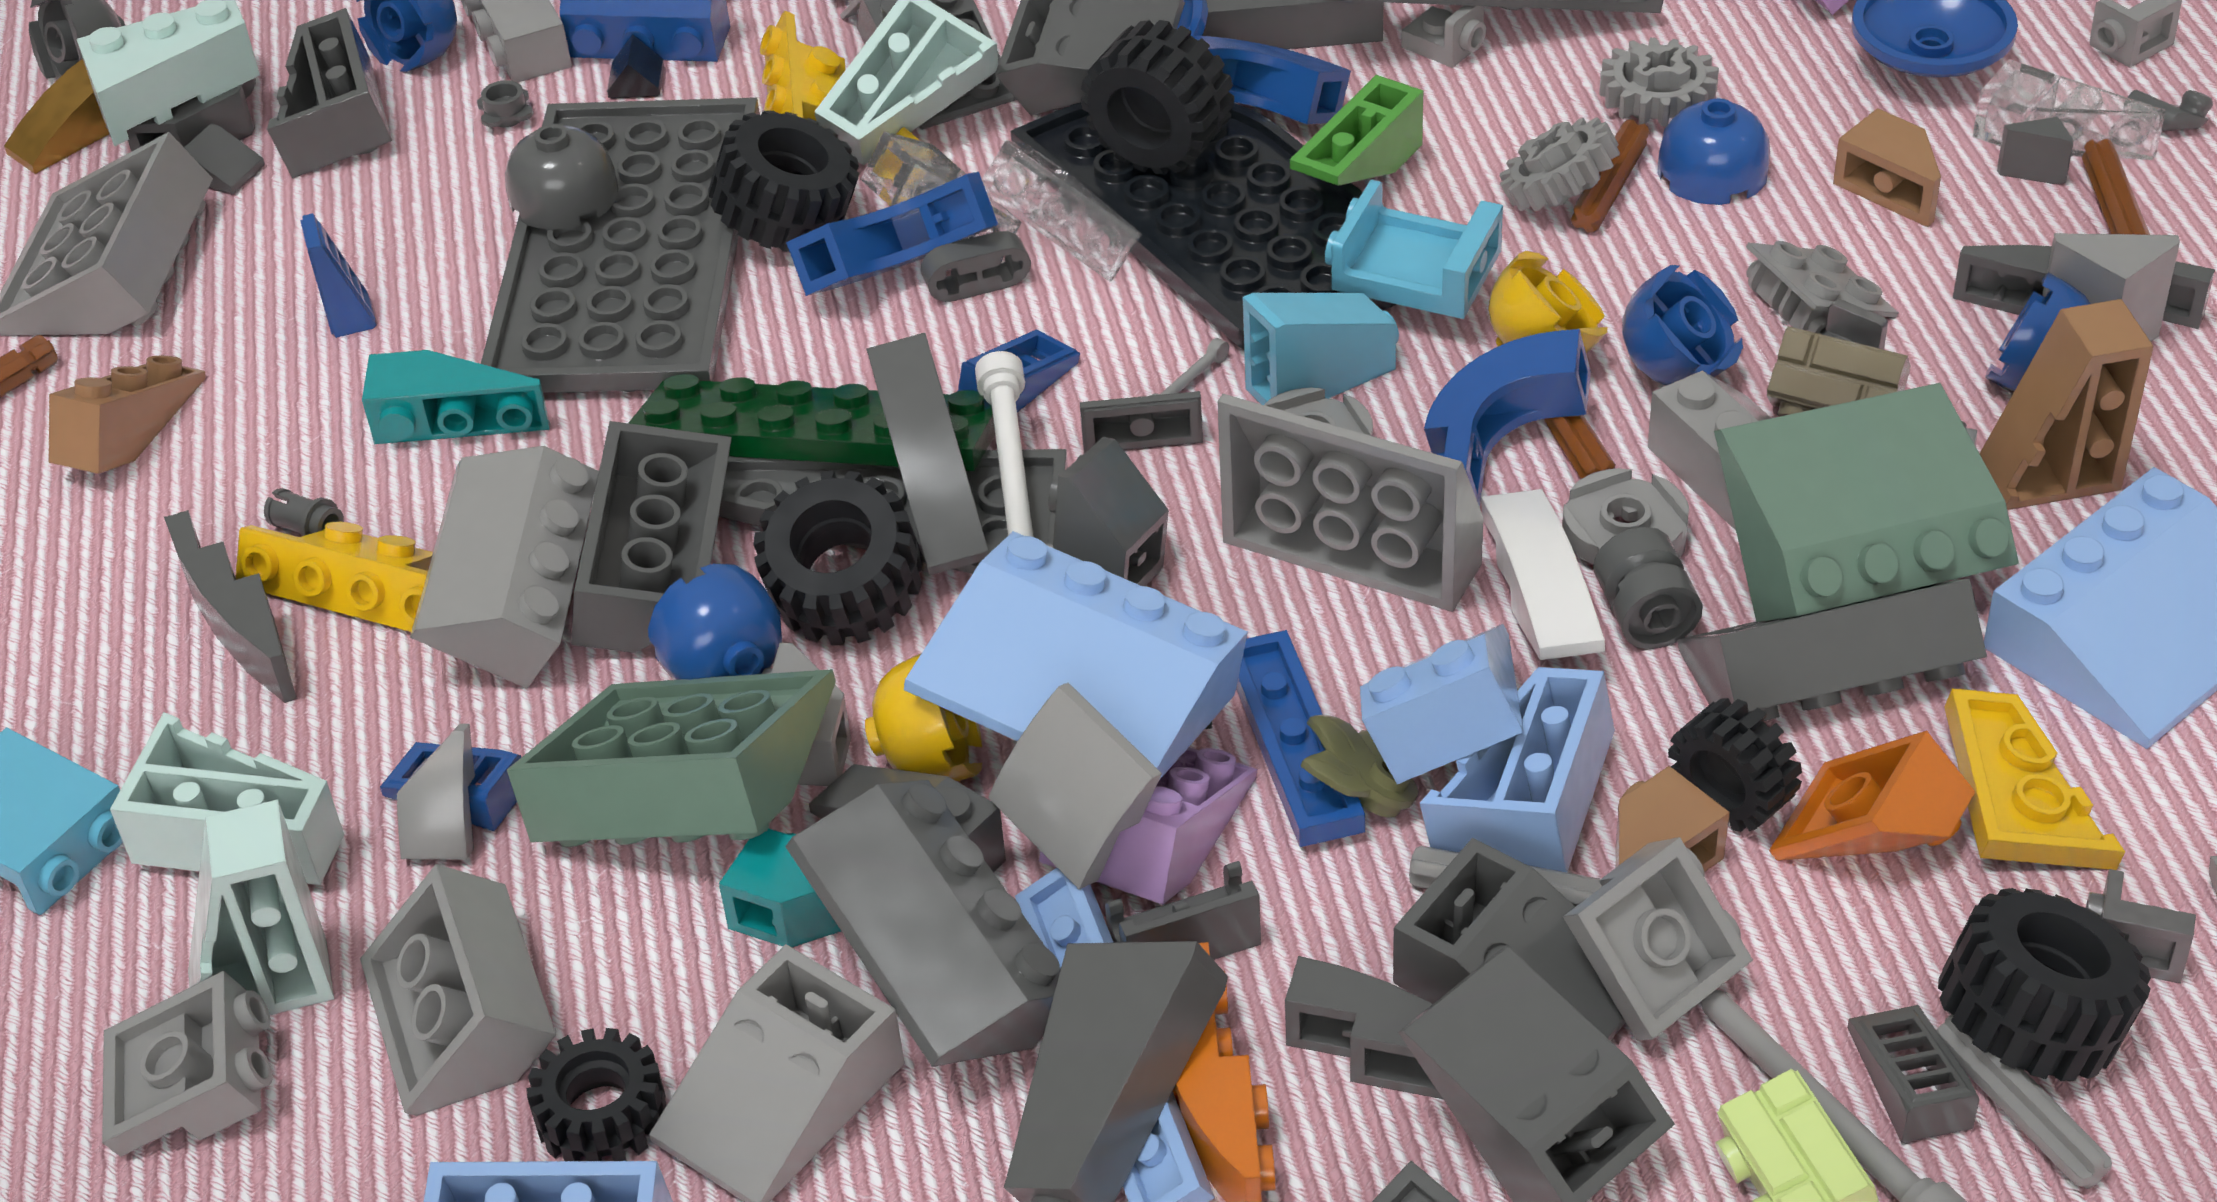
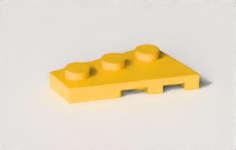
M1952 688L1944 708L1959 772L1975 791L1968 804V810L1980 858L2117 870L2125 850L2113 833L2103 835L2089 815L2094 806L2081 786L2072 788L2069 786L2054 764L2058 752L2018 694Z

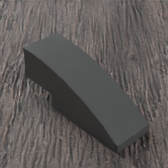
M1298 956L1285 998L1286 1046L1349 1057L1350 1082L1443 1099L1398 1033L1429 1008L1432 1003L1389 982L1350 968Z

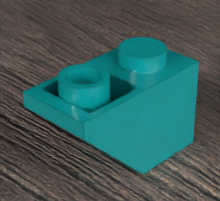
M768 828L761 835L747 841L719 882L728 929L779 946L786 944L790 947L841 932V929L786 848L790 839L796 834H785Z

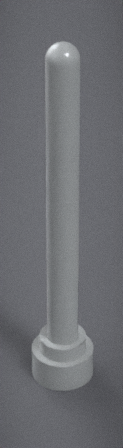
M1715 990L1702 1000L1701 1006L1704 1013L1772 1079L1790 1069L1798 1070L1858 1162L1895 1196L1899 1202H1967L1946 1182L1936 1183L1931 1178L1920 1179L1725 992Z

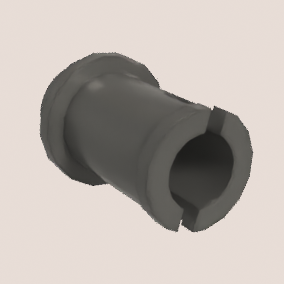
M284 488L276 489L272 494L278 499L287 501V504L268 497L264 505V517L270 525L297 532L302 536L325 530V524L344 522L343 513L332 500L322 497L312 500Z

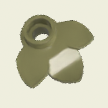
M1330 715L1309 717L1306 722L1307 725L1316 733L1326 750L1306 757L1301 763L1303 769L1334 790L1346 796L1358 797L1365 809L1378 816L1396 817L1402 809H1407L1413 805L1418 796V787L1415 781L1410 779L1396 784L1367 730H1361L1358 733L1350 723Z

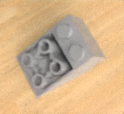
M785 944L737 990L649 1134L651 1142L744 1202H770L905 1064L896 1009Z

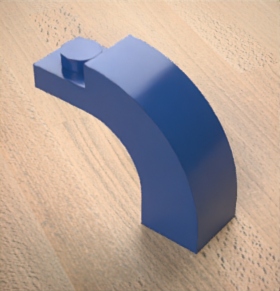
M1192 36L1198 41L1203 38L1210 45L1208 50L1212 55H1219L1225 66L1222 68V71L1231 77L1233 87L1229 92L1235 96L1234 103L1266 109L1306 125L1327 123L1343 107L1351 73L1349 69L1309 55L1270 45L1222 37Z
M978 171L965 174L890 207L859 217L828 223L786 242L805 295L808 296L849 285L924 259L926 254L934 248L968 239L999 224Z
M1580 329L1539 333L1498 346L1479 356L1456 373L1434 400L1424 426L1431 452L1462 461L1479 507L1487 458L1493 447L1506 434L1526 423L1540 419L1587 414L1591 370Z

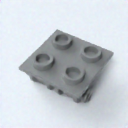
M1776 241L1774 245L1748 242L1746 246L1758 258V260L1751 263L1746 272L1749 278V287L1764 299L1773 310L1779 312V315L1784 320L1789 321L1793 328L1823 334L1827 328L1829 307L1837 299H1842L1883 317L1896 318L1899 313L1881 297L1883 292L1878 285L1856 275L1846 266L1847 258L1829 246L1817 245L1815 249L1800 248L1785 241Z

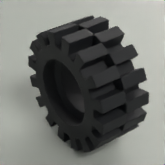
M1720 698L1716 703L1713 701L1673 735L1670 740L1673 745L1668 749V758L1677 761L1671 766L1675 771L1730 812L1729 822L1733 831L1741 832L1746 827L1748 831H1752L1765 823L1795 796L1802 783L1801 780L1796 778L1802 773L1801 763L1789 760L1797 752L1792 742L1782 744L1778 737L1784 731L1777 723L1770 728L1764 723L1767 715L1765 712L1757 707L1749 714L1747 702L1737 699L1731 704L1729 698Z
M593 1028L582 1030L583 1042L573 1045L569 1035L557 1041L560 1054L555 1055L546 1049L538 1057L542 1069L532 1067L528 1076L531 1087L526 1088L527 1098L541 1143H545L547 1152L554 1158L562 1153L564 1161H580L582 1156H585L586 1161H602V1157L612 1155L613 1161H627L624 1150L629 1147L637 1155H640L648 1148L645 1134H650L667 1106L666 1095L654 1053L648 1045L642 1048L640 1038L631 1033L621 1042L618 1029L606 1028L603 1039H596ZM617 1087L625 1090L614 1102L598 1109L582 1110L571 1107V1104L580 1095L591 1089Z

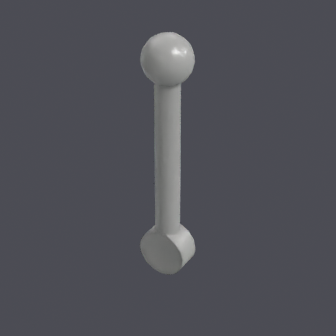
M1219 338L1213 339L1203 357L1161 394L1155 393L1152 395L1181 392L1213 362L1222 363L1229 353V343Z

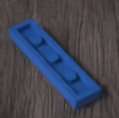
M1283 630L1247 638L1236 690L1299 847L1365 833V812L1359 798L1346 796L1334 790L1301 767V763L1306 757L1326 750L1316 733L1306 723L1309 717L1323 714L1288 631Z

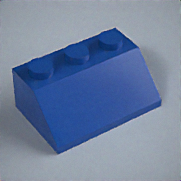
M560 0V19L564 25L570 58L614 59L630 37L634 35L663 58V60L718 62L730 29L726 0Z

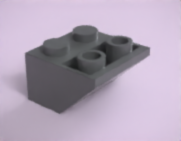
M1102 437L1053 480L1048 506L1049 511L1055 513L1054 534L1049 538L1047 546L1082 561L1096 563L1105 571L1140 586H1146L1163 568L1169 510L1118 442L1112 438Z

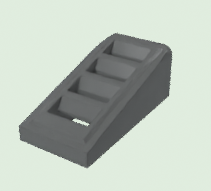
M1919 1005L1849 1018L1847 1028L1901 1143L1973 1129L1979 1097L1968 1075ZM1906 1030L1909 1032L1908 1035L1880 1040L1878 1037ZM1911 1048H1917L1919 1052L1894 1058L1889 1054ZM1922 1067L1927 1069V1072L1904 1076L1902 1071ZM1935 1086L1937 1089L1936 1091L1916 1094L1914 1091Z

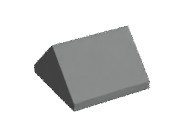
M2054 233L2047 273L2049 272L2071 284L2083 293L2091 304L2122 299L2152 342L2159 337L2180 245L2179 236ZM2044 287L2042 296L2045 297L2049 289Z

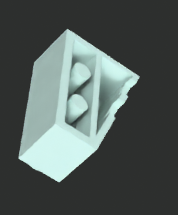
M204 0L195 7L173 13H155L140 22L118 28H100L88 36L77 38L95 97L114 147L129 140L127 130L151 118H154V122L160 125L173 118L172 108L196 96L201 103H205L260 76L246 24L235 0Z
M898 0L815 110L816 121L819 122L820 126L830 128L837 133L839 140L847 142L852 149L851 155L855 156L858 162L864 166L882 150L901 128L905 127L908 131L912 132L994 74L998 67L997 43L929 0Z
M163 712L110 808L131 864L199 871L206 816L277 799L307 884L321 885L344 837V832L326 780L262 753L256 758L232 749L227 738L213 732L204 737L183 728L179 718Z
M278 799L205 817L188 967L189 988L225 971L247 991L252 990L256 992L265 1002L270 1015L334 1000L326 937Z

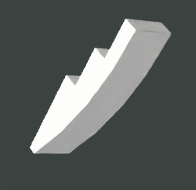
M1537 489L1482 496L1483 522L1496 542L1497 566L1510 586L1512 613L1539 659L1546 660L1605 652V639L1581 569L1560 520L1543 490Z

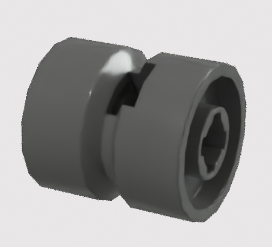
M1650 527L1628 529L1613 536L1600 548L1594 559V573L1609 604L1612 605L1613 614L1627 642L1637 648L1657 649L1676 643L1677 639L1686 637L1695 629L1702 617L1703 604L1666 533L1658 528Z

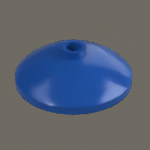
M1857 0L1853 8L1851 28L1857 42L1873 58L1890 68L1925 77H1955L1980 71L2003 58L2014 45L2018 21L2016 13L2006 0Z

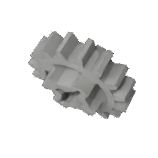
M1650 38L1649 45L1639 44L1633 40L1629 42L1628 51L1614 48L1612 50V59H1603L1599 94L1605 97L1607 109L1619 107V117L1622 119L1633 115L1639 119V124H1646L1651 118L1658 119L1661 126H1667L1669 119L1674 118L1682 109L1701 101L1716 98L1719 68L1712 66L1713 57L1711 55L1698 56V46L1696 45L1685 48L1679 45L1677 39H1672L1668 45H1660L1657 38Z
M1597 117L1586 123L1584 118H1580L1572 126L1570 122L1554 124L1549 131L1540 134L1535 139L1527 140L1518 150L1520 157L1512 158L1506 162L1509 169L1500 173L1499 176L1502 180L1500 185L1512 206L1516 205L1519 211H1524L1532 206L1534 211H1539L1546 203L1549 207L1563 205L1570 197L1581 194V191L1593 188L1600 180L1599 172L1606 171L1614 166L1611 159L1619 156L1620 152L1617 148L1619 144L1607 122L1601 123Z

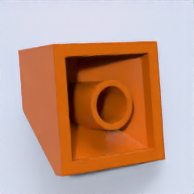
M1926 730L1824 762L1769 849V852L1777 861L1897 852L1923 844L1937 846L1950 839L1959 830L1962 824L1960 818L1974 796L1975 791Z

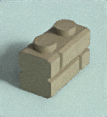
M1787 326L1778 352V359L1767 388V397L1771 405L1779 407L1777 415L1780 417L1894 393L1905 389L1911 365L1907 355Z

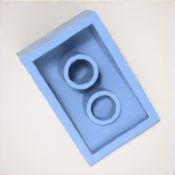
M1504 624L1465 640H1455L1446 643L1434 653L1402 667L1387 668L1376 674L1369 682L1360 686L1362 721L1396 784L1410 780L1523 733L1510 639Z

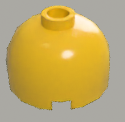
M1531 251L1519 253L1502 271L1494 283L1489 300L1490 321L1498 335L1496 338L1497 346L1539 333L1580 329L1586 353L1590 351L1604 337L1608 330V327H1598V324L1605 317L1602 308L1591 293L1564 268L1557 276L1542 268L1549 258Z
M921 654L915 655L894 666L879 681L873 696V716L865 719L866 737L873 753L876 756L885 754L889 764L896 770L943 775L955 781L977 776L982 770V762L969 763V746L982 748L979 724L904 690L905 678Z

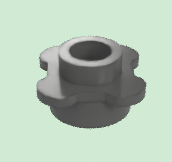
M510 80L497 81L486 86L481 92V97L477 100L478 108L484 111V114L481 116L482 124L487 127L506 128L530 119L533 116V109L526 104V101L529 99L528 91L523 89L519 83Z

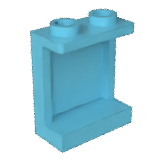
M1370 180L1360 198H1353L1351 200L1341 229L1333 231L1327 241L1325 263L1332 266V290L1344 293H1364L1370 299L1464 319L1501 253L1503 205L1481 200L1468 224L1463 225L1388 209L1382 203L1383 183Z
M6 727L0 732V876L18 887L29 910L42 915L123 843L110 811L120 792V788L117 784Z

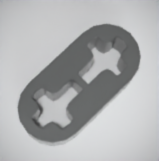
M999 231L934 248L924 257L921 262L920 271L930 294L936 300L951 302L1009 288L1018 284L1030 271L1031 260L1020 237L1009 231ZM1005 256V262L1000 264L1001 257ZM952 269L951 275L946 277V271Z

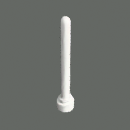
M996 351L983 356L976 364L977 390L992 405L1008 536L1014 531L1024 536L1034 537L1016 401L1025 388L1023 364L1020 358L1013 353Z

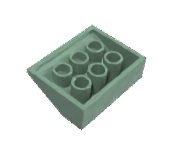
M1941 383L1714 431L1756 622L1797 617L2019 564L2005 499Z
M833 669L611 684L507 769L530 842L559 841L563 847H574L591 840L615 839V842L619 845H629L653 837H671L674 842L684 843L697 840L705 835L729 834L732 840H747L761 835L768 830L769 823L792 801L836 683Z

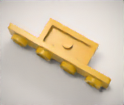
M785 10L776 26L769 25L760 45V54L765 56L762 83L767 85L764 111H775L779 114L789 112L797 114L798 117L810 118L816 121L815 110L846 70L845 59L838 56L832 50L823 46L812 47L797 41L795 14Z
M330 522L325 524V530L302 537L249 525L239 530L236 580L259 573L267 594L411 632L433 552L416 548V541L408 537L385 535L377 538L363 534L362 526L349 522Z

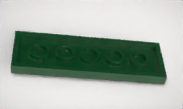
M680 374L663 380L629 421V424L731 437L729 456L899 467L879 393L877 390H868L866 386L861 384H845L836 388L811 387L810 383L799 380L771 385L755 384L752 379L745 377H736L723 382L700 381L694 375ZM974 390L957 391L950 395L943 394L965 471H975L995 436L992 405L984 399V395L981 396L978 391Z

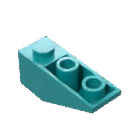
M430 350L369 355L362 403L374 444L550 430V421L540 379Z

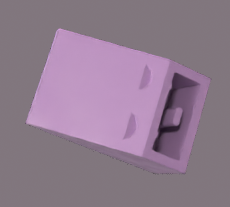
M1188 747L1158 781L1140 823L1120 832L1100 878L1096 882L1162 905L1192 882L1256 779L1257 769L1237 763L1234 755L1223 750L1212 748L1197 750ZM1040 851L1039 862L1056 868Z

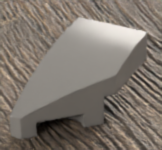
M459 724L446 740L422 762L397 792L401 859L467 860L474 850L468 786L475 777L470 724Z

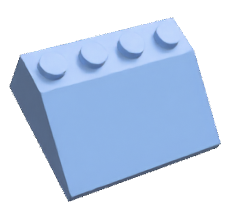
M2153 467L1993 591L1984 637L1985 649L2148 749L2217 691V506L2209 497Z
M1013 531L979 563L905 678L904 690L1018 741L1032 719L1058 686L1069 683L1162 773L1161 779L1235 695L1248 631L1224 622L1215 614L1201 612L1168 598L1154 588L1140 586L1105 571L1096 563L1082 561L1047 546L1037 538L1024 536Z

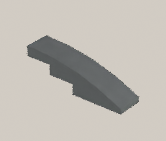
M1963 246L1959 257L1953 299L2019 315L2034 291L2043 295L2044 286H2042V279L2047 274L2052 246ZM2176 261L2162 321L2199 329L2205 314L2215 269Z
M926 333L866 348L929 575L982 561L989 554Z
M189 510L164 517L192 597L216 638L248 674L284 703L296 700L297 696L260 574L236 580L224 542L201 548Z

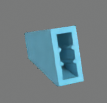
M1251 293L1243 297L1245 387L1261 405H1264L1269 399L1281 393L1300 388L1325 389V398H1331L1396 369V343L1399 340L1397 324L1389 312L1382 311L1364 293Z

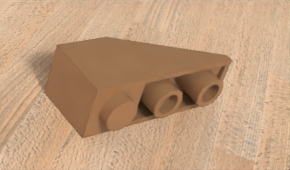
M151 356L146 359V364L137 367H115L111 369V375L102 378H79L74 381L73 387L49 394L48 462L97 474L134 462L205 380V371L182 366V359L178 357Z

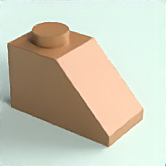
M1877 108L1839 138L1833 184L1923 226L1929 227L1934 223L1941 174L1926 130Z
M1668 766L1646 782L1638 781L1634 783L1619 799L1615 868L1648 843L1680 837L1686 848L1691 850L1700 860L1704 872H1706L1724 859L1730 812L1672 767Z

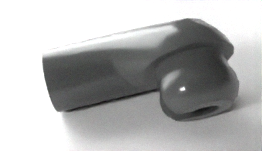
M2136 89L2127 97L2123 106V114L2160 131L2199 129L2209 120L2206 115L2212 108L2213 101L2211 97L2205 94L2188 90L2183 94L2182 102L2179 106L2169 104Z

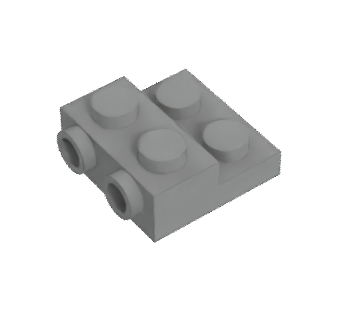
M1680 837L1651 842L1645 845L1600 879L1599 882L1602 887L1563 916L1637 1041L1653 1040L1753 961L1740 939L1741 932L1738 924L1721 907L1704 878V869L1700 860L1691 850L1686 848Z
M222 971L104 1030L102 1143L121 1157L180 1127L186 1129L198 1140H202L261 1111V1089L270 1085L273 1080L270 1063L265 1054L259 1049V1033L267 1030L271 1024L270 1014L263 999L252 990L247 991L230 975Z

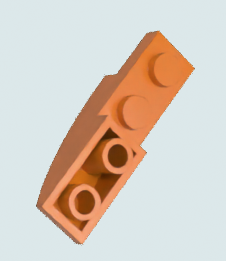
M1209 942L1199 943L1210 955ZM1226 984L1225 991L1173 1089V1093L1207 1179L1226 1202H1262L1261 1191L1276 1190L1272 1144L1258 1145L1256 1130L1269 1129L1266 1084L1252 1085L1249 1055L1233 1056L1231 1028H1216L1215 1015L1228 1014Z

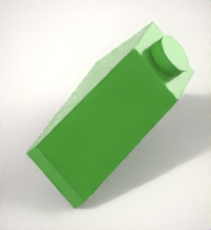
M1375 75L1290 159V169L1338 186L1395 173L1423 145L1424 90Z

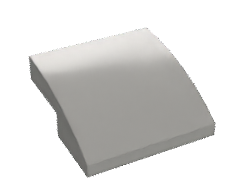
M1066 683L1058 686L1032 719L1007 758L988 798L1078 889H1081L1099 880L1120 832L1140 823L1162 773L1074 687Z

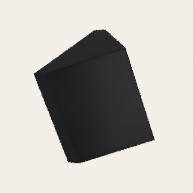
M634 35L630 37L612 61L607 89L608 98L660 95L664 71L663 58Z

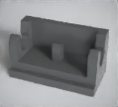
M1239 861L1224 866L1223 887L1124 918L1121 899L1107 902L1105 904L1106 924L1114 943L1209 942L1210 957L1215 960L1261 945L1260 895L1253 881L1242 883L1241 864Z

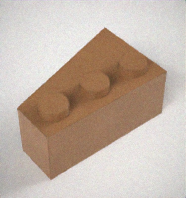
M2122 299L2064 308L2059 311L1979 453L2005 499L2007 510L2120 491L2122 489L2154 347Z

